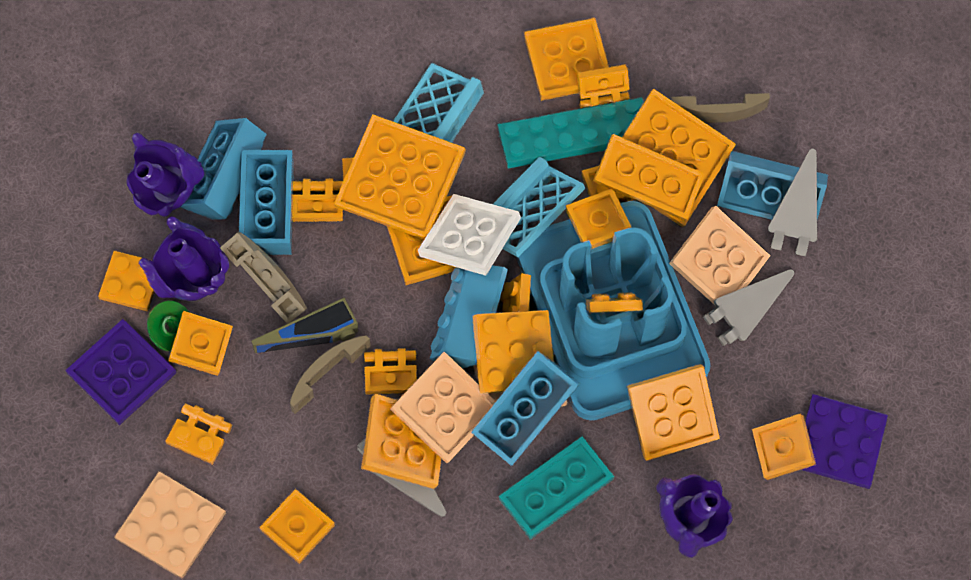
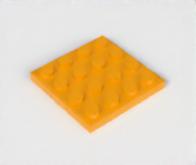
M655 89L651 90L622 136L626 140L705 174L687 220H681L656 209L681 227L687 224L736 145Z
M372 115L334 205L339 209L425 240L437 221L466 149L454 143Z

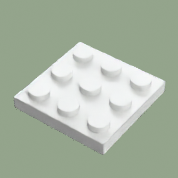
M453 194L418 249L420 257L486 276L521 219L519 211Z

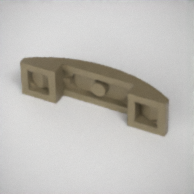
M770 93L745 94L743 103L697 105L696 96L671 97V101L703 122L722 123L745 119L763 111L768 106Z
M237 232L220 247L236 267L241 265L274 302L271 305L272 308L287 324L307 309L298 291L284 272L247 236Z
M361 336L347 340L320 356L299 380L290 401L291 411L296 414L314 398L311 386L344 357L353 363L371 347L370 339L367 336Z

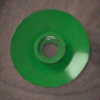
M164 301L157 304L150 311L147 319V330L151 340L157 347L171 352L183 311L189 312L186 307L178 302ZM165 324L169 326V332L166 331Z

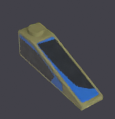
M342 298L252 340L251 343L254 352L261 353L334 343L339 340L345 342L355 337V333L359 332L358 323L345 298Z

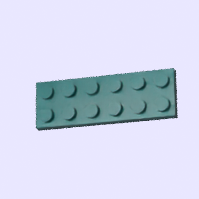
M642 97L498 124V132L507 168L533 164L539 157L546 161L606 150L611 135L623 136L644 103Z

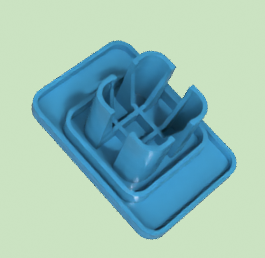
M637 201L620 203L632 228L614 232L613 242L591 249L590 240L581 243L569 219L549 225L519 257H516L521 272L531 275L530 296L535 310L549 311L555 363L580 382L578 387L569 396V401L574 412L586 420H598L632 409L627 385L699 364L704 366L706 379L710 371L709 357L674 269L669 264L670 259L653 216L644 204ZM630 292L636 294V297L643 301V310L590 313L586 310V299H592V294L610 295V298H618L617 293Z

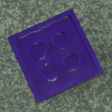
M124 319L117 323L65 370L118 425H121L176 374V370Z
M812 394L805 424L816 465L801 470L870 489L888 415Z

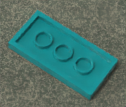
M580 437L499 496V500L531 540L611 482L614 476L586 440Z

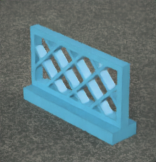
M431 63L393 122L398 124L402 122V125L409 128L421 125L423 133H426L424 124L438 120L439 127L437 130L426 134L452 143L484 94L481 81L473 77L469 80ZM435 72L443 76L445 81L430 85L429 79ZM458 83L465 86L461 92L451 94L449 86ZM447 87L448 96L434 99L432 91ZM430 92L432 100L418 104L417 97L419 94ZM451 101L452 107L449 111L438 112L437 105ZM434 106L436 115L422 118L420 110ZM418 112L419 120L405 123L404 117L407 113Z
M539 157L493 203V205L511 210L523 211V217H521L517 224H523V230L512 232L502 249L519 257L566 209V205L571 204L586 189L584 184L550 167L546 160ZM553 177L556 178V183L546 185ZM574 187L569 193L561 194V189ZM556 190L557 196L545 198L544 193ZM540 194V200L530 202L536 195ZM557 203L553 210L545 211L546 205ZM540 207V213L528 215L529 209ZM540 220L536 227L528 229V223ZM523 237V240L516 247L511 245V240Z

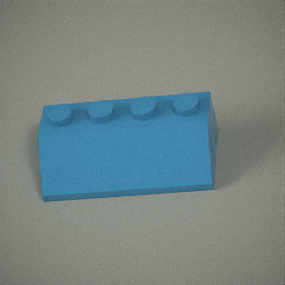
M246 118L216 121L198 158L204 169V177L195 185L191 196L181 208L212 220L226 219L232 212L234 201L240 193L242 150H261L266 133Z
M242 150L239 232L251 239L267 255H292V196L294 177L292 150Z
M731 151L717 206L772 220L799 167ZM817 172V219L828 181V175Z
M492 265L486 276L457 267L453 270L450 290L444 299V311L438 320V332L431 344V360L435 361L445 352L462 369L477 364L472 316L496 313L508 271L507 268Z
M537 351L471 433L512 466L574 392L580 382L562 367Z

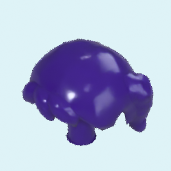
M135 133L132 137L135 148V164L133 170L127 174V186L133 194L135 205L149 215L159 214L163 217L168 216L173 210L186 203L195 185L203 179L204 169L196 157L185 152L183 148L176 144L163 140L149 141L142 134Z
M175 217L167 218V225L172 232L163 240L153 255L152 261L146 258L139 260V265L144 270L150 287L160 298H177L186 301L200 300L216 293L218 288L224 283L225 273L229 269V260L220 249L221 245L216 239L207 237L203 230L188 223L180 222Z
M696 474L676 480L666 477L659 480L656 489L661 495L660 516L667 533L679 543V552L689 558L695 557L701 548L713 545L726 537L727 526L733 520L732 514L729 512L732 506L722 495V486L718 480L707 481Z

